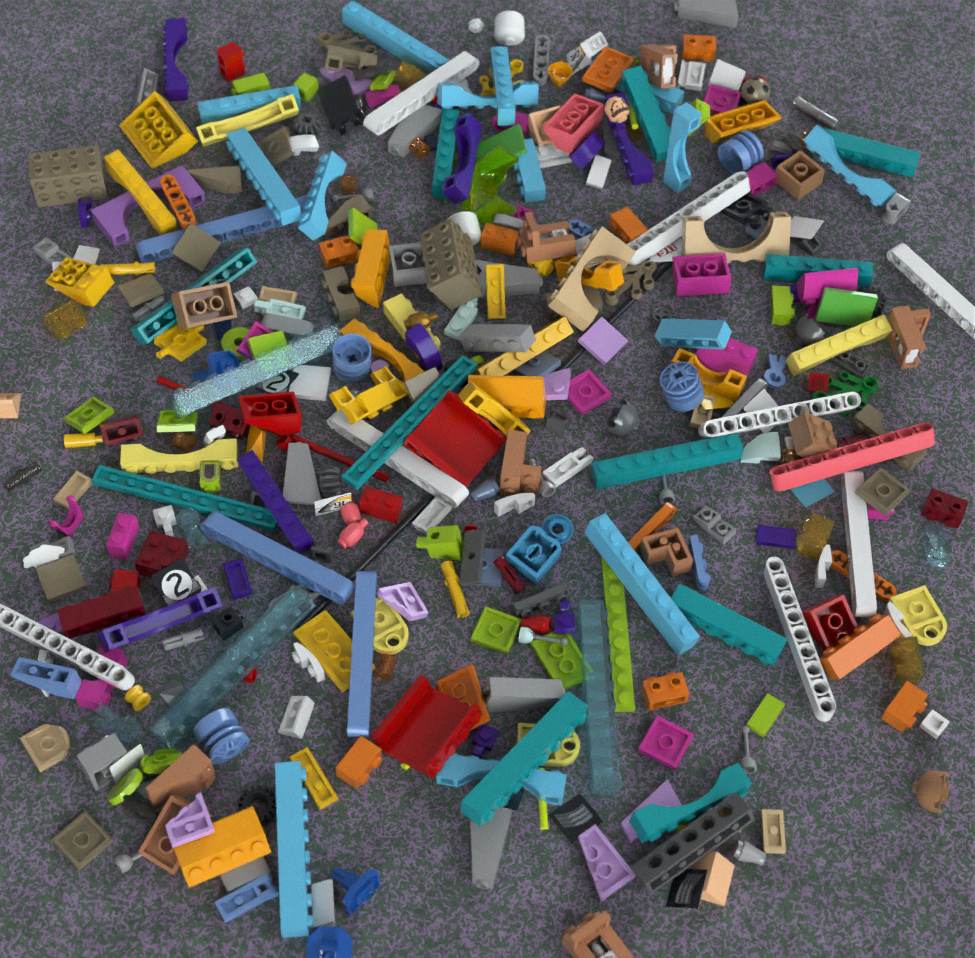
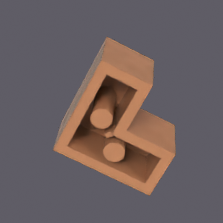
M679 528L642 537L640 552L646 566L665 561L672 577L691 571L693 558Z

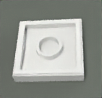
M294 364L293 372L299 373V376L290 385L289 392H295L296 398L326 401L331 367Z

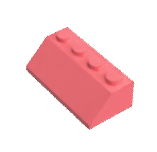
M574 93L543 126V129L557 149L573 154L602 122L604 104Z

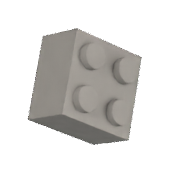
M420 242L389 246V261L394 287L428 283L424 271L426 267L422 259L423 250Z
M113 733L102 737L98 743L84 748L77 755L82 770L95 791L114 781L110 767L124 757L127 751L116 734Z

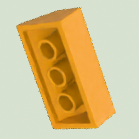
M763 100L710 116L705 122V136L712 144L732 138L743 130L752 132L764 129L778 122L781 116Z
M366 229L365 236L361 238L362 248L358 251L359 261L358 264H355V277H352L351 287L354 288L355 295L375 308H379L390 263V242L387 230Z
M468 376V383L469 381L473 382L516 417L544 418L546 395L543 377Z
M253 806L213 822L212 825L215 833L173 848L188 887L197 885L271 853L265 833Z

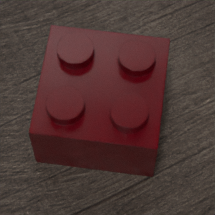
M149 531L135 562L139 575L151 578L155 573L180 559H183L185 562L189 554L187 540Z

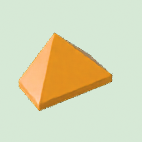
M250 425L246 453L253 450L262 463L267 430Z

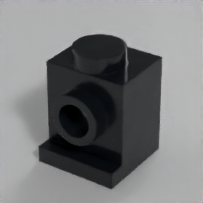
M229 607L216 617L212 616L210 618L212 627L223 640L244 628L242 613L238 609L234 611L232 607Z

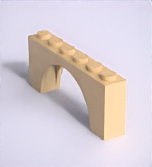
M787 212L769 213L767 225L761 235L750 244L739 248H724L716 245L708 239L701 216H685L682 219L681 256L725 253L728 263L734 260L739 262H748L749 260L764 261L766 254L789 256L791 216Z
M603 226L598 231L594 230L588 239L591 241L584 244L581 249L583 251L582 255L579 253L574 259L575 265L569 267L565 273L567 278L563 277L557 286L560 288L559 290L555 289L550 296L552 301L548 305V307L562 317L566 316L567 320L582 332L592 323L599 312L589 303L581 285L583 268L591 264H602L605 261L620 263L623 270L636 253L635 250Z

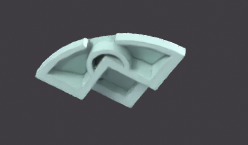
M778 432L763 433L756 436L750 443H747L742 452L741 462L760 463V460L780 461Z

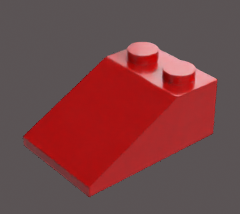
M295 392L238 396L245 423L279 434L301 433L302 415Z
M844 595L832 596L802 611L809 632L823 652L830 647H836L840 639L845 636L850 637L854 634V629L858 627Z

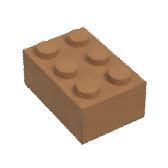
M229 282L171 294L179 330L238 318Z

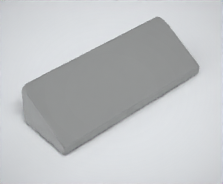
M143 68L139 75L132 110H135L156 91L159 74Z

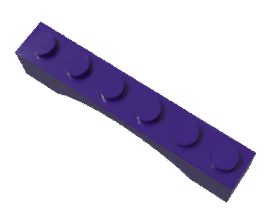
M186 18L166 19V26H163V34L166 36V38H163V45L166 48L163 49L164 60L166 59V61H163L164 71H166V73H163L164 83H166V85H163L164 95H167L168 101L188 100L187 78L176 67L175 58L180 48L187 42Z
M625 92L606 95L605 103H603L605 108L606 102L610 98L617 96L624 99L628 108L630 106ZM607 116L608 125L612 128V137L617 141V151L621 152L622 165L626 167L627 178L630 179L632 185L652 182L654 170L650 159L637 150L630 142L625 130V121L622 123H618V121L612 122Z
M470 113L456 119L454 133L458 145V164L454 174L444 179L442 192L454 204L469 198L482 125Z
M251 450L238 458L236 461L297 553L302 554L316 545L254 451Z
M212 588L152 613L102 630L97 635L106 653L217 610L223 605L216 588Z

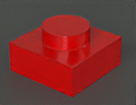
M809 372L807 390L827 393L829 374Z

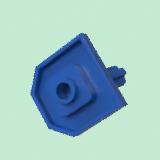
M230 350L206 354L209 367L193 373V379L197 383L213 380L215 391L239 386L243 376L239 359Z
M341 867L333 869L332 878L342 884L347 892L343 899L345 912L349 916L363 902H367L373 895V892L381 885L379 873L375 869L365 872L361 877L352 871L348 873Z
M320 926L308 937L307 958H352L353 938L343 927Z

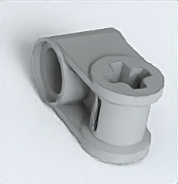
M896 192L886 204V211L882 215V220L887 224L896 223L905 213L904 211L908 210L911 200Z

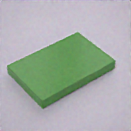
M519 124L479 142L476 157L481 173H485L528 153L521 126Z
M824 287L814 317L815 321L853 327L870 321L878 296L876 294Z

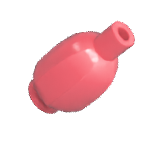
M353 499L352 502L341 506L342 518L347 526L361 521L359 507L357 503H354Z
M363 518L359 523H351L340 533L337 542L344 549L354 546L363 536L364 528L369 522Z

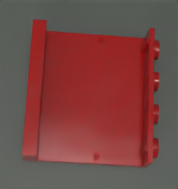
M449 390L418 427L409 434L403 444L413 453L467 487L507 439L500 430H495L486 418L480 417L465 405L457 393Z
M420 674L372 733L370 738L373 744L381 748L382 752L433 779L442 770L446 761L454 755L457 747L467 738L469 732L480 721L483 714L476 702L470 707L431 687L427 677Z

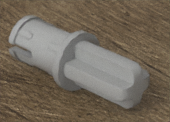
M158 296L149 303L146 302L144 307L133 314L134 320L136 322L143 320L165 304V299L162 296Z
M200 627L184 633L181 631L178 635L163 639L162 644L166 651L183 645L187 647V644L204 640L203 632Z

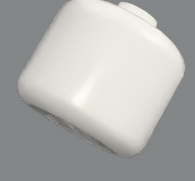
M503 11L496 15L494 19V37L496 42L501 45L511 46L518 45L524 40L525 21L520 13L516 11Z
M463 211L455 213L448 218H451L456 224L458 223L462 231L469 235L473 246L480 242L482 233L476 214Z

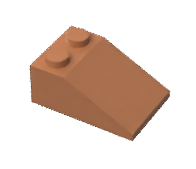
M193 744L145 788L151 805L156 807L165 804L171 795L179 794L185 797L200 792L204 787H210L216 777L212 761Z
M179 794L169 797L138 851L139 854L172 875L177 873L180 864L172 848L165 825L172 818H175L185 806L188 807L191 804L190 801ZM209 814L210 819H211V821H212V819H213L214 816H212L211 814Z

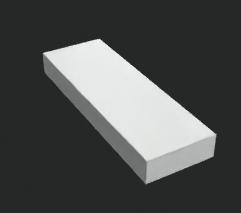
M598 32L580 45L587 57L590 58L605 46L607 47L608 43L603 34Z

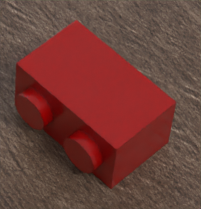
M233 41L216 49L219 71L227 82L245 75L244 52L240 46L238 47Z
M366 486L359 501L360 513L397 524L403 510V497Z

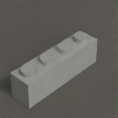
M469 324L459 335L464 351L526 352L536 341L531 325Z

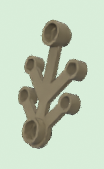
M344 30L334 35L322 32L317 38L318 45L325 47L327 52L329 45L377 55V49L373 45H367L364 48L353 45L356 43L365 44L366 36L364 34L351 38V31Z
M647 260L640 263V265H627L622 270V274L627 272L636 273L623 275L624 283L618 286L616 290L605 293L604 300L606 305H617L619 295L631 285H633L631 290L632 298L635 300L642 298L639 282L642 276H645L643 281L644 288L646 290L653 289L654 280L652 275L657 269L656 264L653 261Z

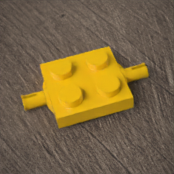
M178 323L154 338V344L161 348L156 353V356L162 359L167 354H170L179 361H184L206 345L207 339L199 334L200 331L204 330V325L179 330Z

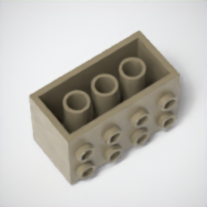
M99 145L28 154L30 181L38 207L76 203L79 198H81L82 202L88 201V197L91 198V201L108 198L105 170Z
M450 218L420 233V246L423 250L422 259L426 267L424 271L428 279L427 287L429 291L433 292L438 300L446 304L451 310L482 296L472 240L467 233L462 231L460 225Z

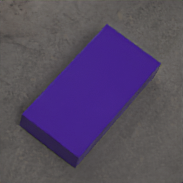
M758 525L756 545L795 549L797 529Z
M242 559L223 563L232 599L252 595V589Z

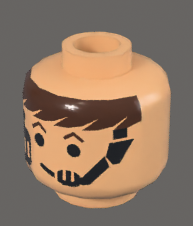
M615 96L606 102L604 110L610 121L622 123L627 119L629 108L623 98Z

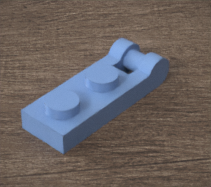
M690 535L688 549L693 558L692 568L696 588L700 592H705L709 586L710 575L705 573L707 563L705 559H702L703 544L699 542L698 535Z
M270 873L215 901V905L225 923L279 895V889L273 885V878ZM265 887L266 891L261 893L258 888Z

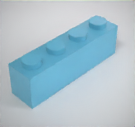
M533 138L524 139L528 153L515 158L513 161V169L517 171L516 181L517 184L521 185L519 186L520 197H524L525 203L545 200L546 188Z
M671 318L661 320L655 333V338L662 347L724 350L732 331L724 320Z

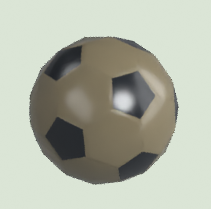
M753 77L748 79L741 88L742 100L746 105L763 100L767 102L770 97L769 84L762 78Z

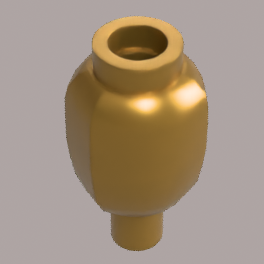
M426 312L414 313L409 315L407 320H404V325L407 331L419 323L426 329L430 326L431 321L438 319L436 312L432 314Z

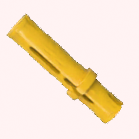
M135 261L128 264H100V266L107 268L110 275L135 274V276H139V274L156 273L155 262L139 263Z
M445 561L440 565L445 577L444 583L448 586L457 617H466L470 612L460 587V578L455 572L453 562Z

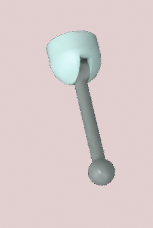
M520 628L519 643H530L533 639L556 642L563 646L568 643L566 638L557 639L534 635L530 628Z

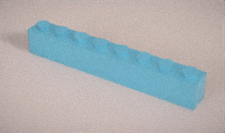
M353 0L342 8V23L359 34H364L367 39L425 75H429L450 61Z
M242 128L226 134L228 151H232L235 161H239L241 170H245L248 180H252L254 189L258 190L261 199L266 201L267 208L272 210L275 220H279L282 226L299 220L301 216L300 205L247 129Z
M604 513L591 520L584 533L676 655L679 656L694 647L700 637L607 514Z
M301 761L275 763L281 935L282 938L309 936V929H313L312 915H308V907H312L311 893H307V885H311V874L306 872V864H310L309 850L305 851V843H309V830L304 828V822H308V809H304L303 802L307 801V788H303V781H306V768H302Z

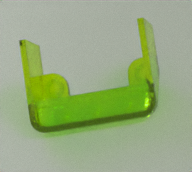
M498 145L475 162L469 198L462 202V212L468 211L476 214L479 224H486V222L493 224L495 214L510 216L516 212L517 208L498 197L497 193L498 186L507 180V169L517 163L519 158Z

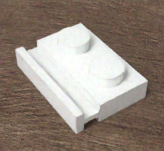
M682 60L677 88L685 87L688 90L701 91L706 63L693 61L687 63L684 62L685 60Z
M553 143L535 146L540 168L572 162L569 158L570 154L557 149Z

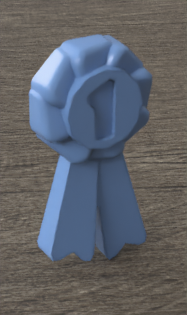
M769 354L767 356L770 369L765 371L763 380L768 383L769 388L777 390L784 386L786 377L783 375L782 370L786 365L785 360L787 357L781 355L777 362V355Z

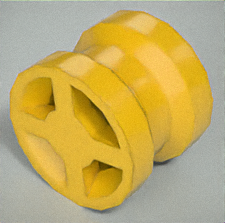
M135 685L129 689L124 699L127 703L132 704V708L135 711H140L149 704L151 696L148 693H144L140 685Z

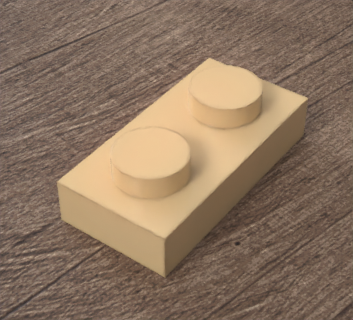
M704 395V398L712 400L711 403L715 404L716 397ZM701 404L694 408L690 427L699 429L701 424L711 420L713 409H704Z
M762 809L763 852L785 854L783 810Z

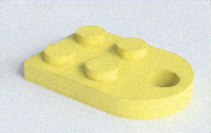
M925 585L890 597L889 602L904 615L901 623L911 632V639L914 642L931 646L943 639L947 630V623ZM926 631L934 632L936 637H928Z
M378 597L376 598L373 649L384 655L396 654L403 650L408 643V627L400 614ZM354 610L351 611V616H352L353 619H354ZM396 639L399 641V644L397 646H390L388 642Z
M518 723L517 743L536 724ZM574 732L570 738H565L560 748L549 755L547 762L543 766L564 767L573 763L578 757L580 750V740L577 734ZM569 742L574 744L575 749L569 751L563 745Z

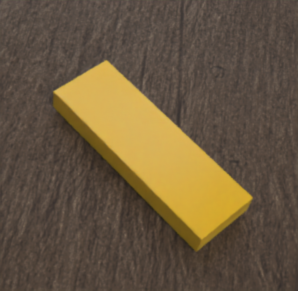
M504 264L485 265L487 319H506Z
M308 747L289 757L291 762L301 761L302 768H306V781H303L319 810L338 800L336 793Z

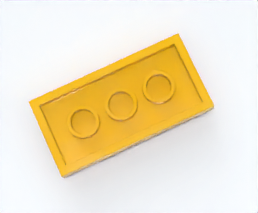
M324 610L295 630L293 636L315 656L324 672L343 693L350 688L352 639L331 615Z

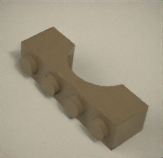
M867 404L854 416L851 426L857 433H863L867 439L887 434L881 423L883 414L872 405ZM927 448L893 459L900 467L910 471L924 458Z

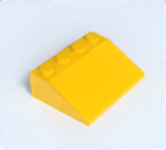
M156 91L119 125L152 169L187 153L198 142L167 100Z

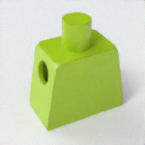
M458 525L429 527L427 537H417V548L427 549L430 558L462 561L464 543Z

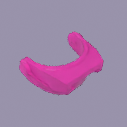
M70 495L66 498L69 504V511L65 521L60 526L53 520L48 522L49 527L67 536L72 535L84 518L75 498Z

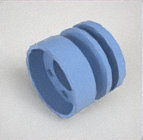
M747 130L739 132L718 148L719 161L732 175L740 171H747L750 167L760 162L764 155L759 139Z
M354 333L339 337L334 342L332 348L333 371L337 378L348 383L359 382L365 379L371 370L372 350L370 343L363 336Z
M676 362L666 367L661 373L660 384L667 404L671 409L678 412L693 410L701 404L705 393L697 368L693 364Z
M228 708L219 709L206 715L196 724L193 730L198 743L204 747L205 754L208 755L212 764L215 765L225 763L243 752L249 743L247 734L238 725L237 718Z

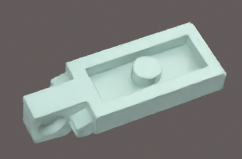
M478 298L459 307L445 328V335L460 341L459 335L469 324H472L477 316Z
M270 299V301L267 300L266 302L256 300L254 304V311L262 313L263 316L270 313L303 320L306 312L305 306Z

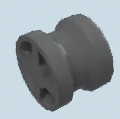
M664 307L655 308L652 313L651 324L654 328L658 329L662 319H670V312Z

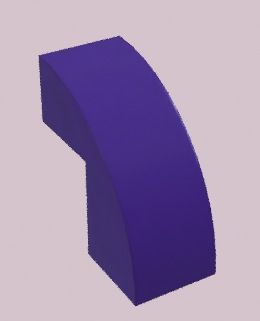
M593 131L569 158L582 170L602 149L606 142Z
M421 323L405 332L406 344L419 356V365L423 371H428L436 367L437 371L443 368L440 353L433 339Z

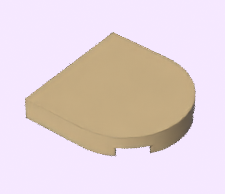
M44 724L20 737L22 744L40 772L61 761L70 749L69 735L61 726Z

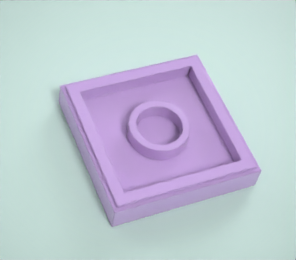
M601 317L579 338L578 342L605 366L627 344L628 340Z

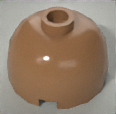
M930 770L924 772L920 776L919 781L915 780L913 793H916L918 803L925 810L939 814L943 812L940 809L942 801L946 805L950 783L946 782V777L950 778L948 772Z

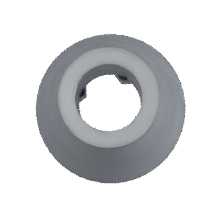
M738 840L734 846L732 856L736 857L738 861L763 865L766 853L746 840Z

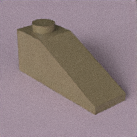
M240 166L188 170V173L199 186L222 193L235 194L243 192Z
M362 194L346 200L328 220L329 222L324 234L326 239L349 229L348 210L352 207L369 219H372V208Z

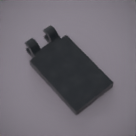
M346 75L317 90L332 129L339 131L342 136L347 133L344 123L351 121L355 128L361 125L358 115L362 114Z
M748 192L721 210L720 213L743 225L748 222L754 230H757L761 227V224L757 223L761 219L760 215H762L764 220L768 221L769 213L773 209L768 206V202Z

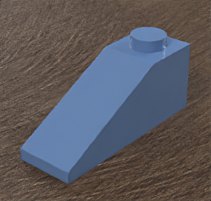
M21 657L18 658L10 674L11 677L48 693L70 699L75 698L82 683L75 669Z

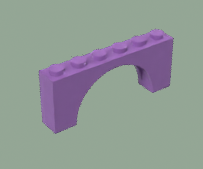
M183 165L147 182V185L158 198H166L160 179L164 175H173L191 209L205 202L203 189ZM129 191L91 210L93 221L114 248L130 240L125 223L130 212L139 204ZM174 193L170 197L177 198L179 194Z

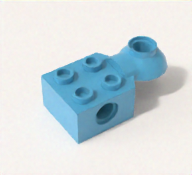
M554 514L544 520L542 528L530 526L508 551L506 561L517 572L537 585L561 557L562 549L560 544L566 543L571 539L574 529L572 522L564 515ZM555 528H559L562 530V532L556 534L552 530Z

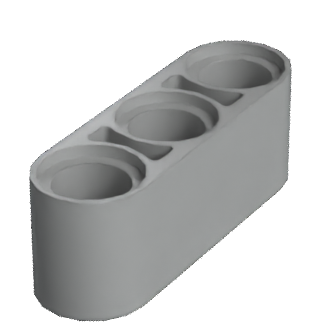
M270 313L265 314L261 325L272 332L283 330L287 341L300 344L302 342L305 345L309 343L314 330V325L309 321Z

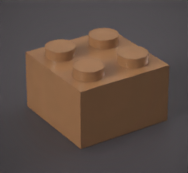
M800 150L776 167L775 173L778 174L776 183L795 199L799 200L822 184L825 169Z
M804 412L788 423L796 455L806 458L837 448V441L834 438L833 427L830 421Z

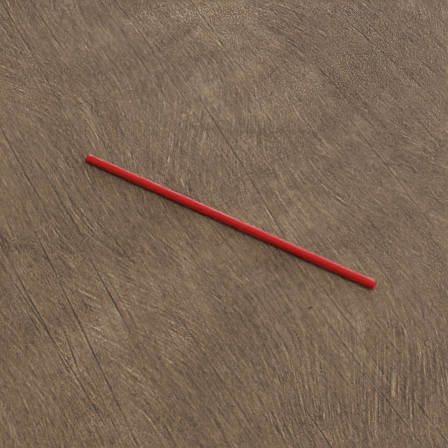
M158 376L156 380L157 383L209 406L214 407L215 402L226 405L164 377ZM267 430V431L272 432V433H274V434H276V435H278V436L285 435V434H279V433H276V432ZM293 433L288 434L292 442L307 443L309 449L351 467L356 462ZM378 470L372 475L384 482H387L390 477Z

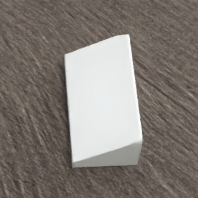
M291 696L278 733L302 739L315 703L308 696Z
M333 879L312 884L313 928L320 926L335 927Z

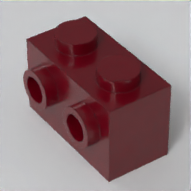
M215 402L208 424L213 428L223 425L226 432H229L230 436L236 439H241V437L247 438L250 424L244 422L241 410Z
M137 414L100 423L105 445L110 444V446L120 444L121 441H134L143 436Z
M931 488L921 515L931 521L936 520L944 523L947 527L958 529L969 501Z

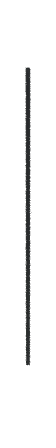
M672 261L665 262L652 275L654 283L672 266ZM642 284L640 286V289L642 290L643 294L646 291V289ZM630 296L606 321L612 325L636 300ZM580 345L554 372L567 369L586 349ZM429 494L345 577L353 581L356 578V571H363L419 516L435 496ZM324 597L296 627L300 628L317 616L332 600Z

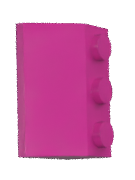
M725 253L672 256L673 284L676 296L729 293L732 277Z
M858 268L805 273L796 283L799 304L805 303L806 306L820 302L824 287L857 291Z
M729 338L724 350L697 349L695 355L699 362L711 371L723 373L732 369L748 376L756 361L758 349Z

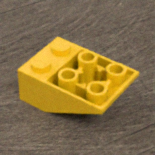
M66 257L45 281L48 285L73 300L90 307H94L114 284L106 267Z

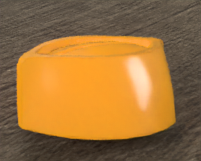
M558 61L549 66L548 74L551 81L560 88L570 79L572 68L569 64Z

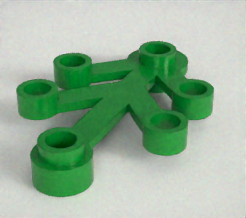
M842 371L838 377L839 381L834 380L830 376L828 380L831 382L828 383V388L834 387L840 389L839 391L829 394L817 391L814 393L812 400L847 392H862L860 404L863 407L858 406L855 408L857 411H861L867 405L866 401L869 394L875 393L878 390L879 384L873 376H866L862 379L849 374L847 371ZM849 381V382H852V383H854V384H856V385H855V386H850V385L845 384V383H847V382ZM848 397L847 402L849 405H851L852 400ZM850 410L847 412H840L839 415L843 417L848 416Z

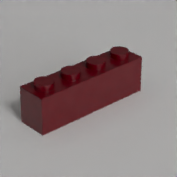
M137 585L125 587L117 592H109L94 599H86L74 605H66L57 610L62 631L65 637L69 639L146 615Z

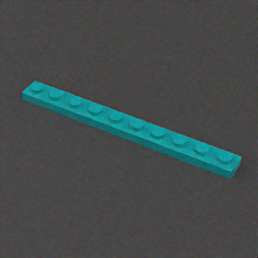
M462 355L342 475V481L358 490L403 444L409 434L418 427L449 390L455 392L463 384L468 376L477 369V363Z
M102 465L98 466L92 478L93 485L207 515L212 511H216L238 523L275 532L278 525L267 508Z

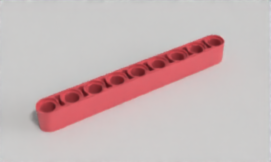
M920 423L770 469L773 490L784 491L929 448L935 444L933 425L931 423Z

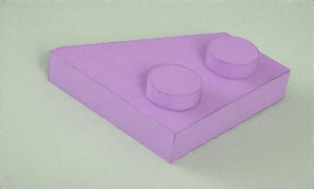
M411 582L379 588L376 593L378 597L408 621L426 618L429 613Z
M202 793L195 796L196 799L188 807L185 806L175 818H172L165 825L172 848L215 833Z

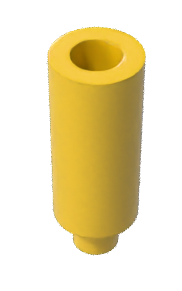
M96 432L64 434L65 448L97 446V443L104 442L103 435H96Z

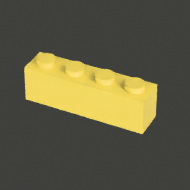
M401 293L383 302V312L406 342L405 332L407 330L404 320H407L409 315L418 313V311L413 309L410 300L406 299ZM427 327L426 331L433 339L439 351L440 340L432 334L430 327Z

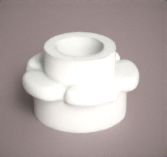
M479 18L472 19L469 22L468 28L473 33H477L482 30L484 23Z

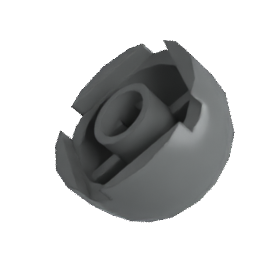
M805 313L795 326V332L798 335L796 340L803 347L826 339L824 336L826 332L813 318L810 320L807 318L808 313Z
M623 398L619 402L622 404L620 408L615 407L608 419L607 424L611 423L610 427L605 428V431L617 437L627 436L631 431L635 432L640 424L637 421L639 413L636 406Z

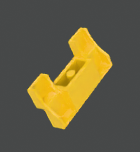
M387 365L370 374L376 386L360 393L356 397L350 393L346 386L329 394L338 411L343 410L351 425L368 417L370 420L379 415V411L382 410L384 413L393 408V403L408 395L402 381L391 373Z

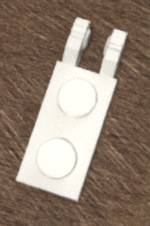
M583 447L579 448L543 471L542 477L546 481L552 482L556 488L591 464L594 458L588 455L580 461L579 458L586 453V450Z

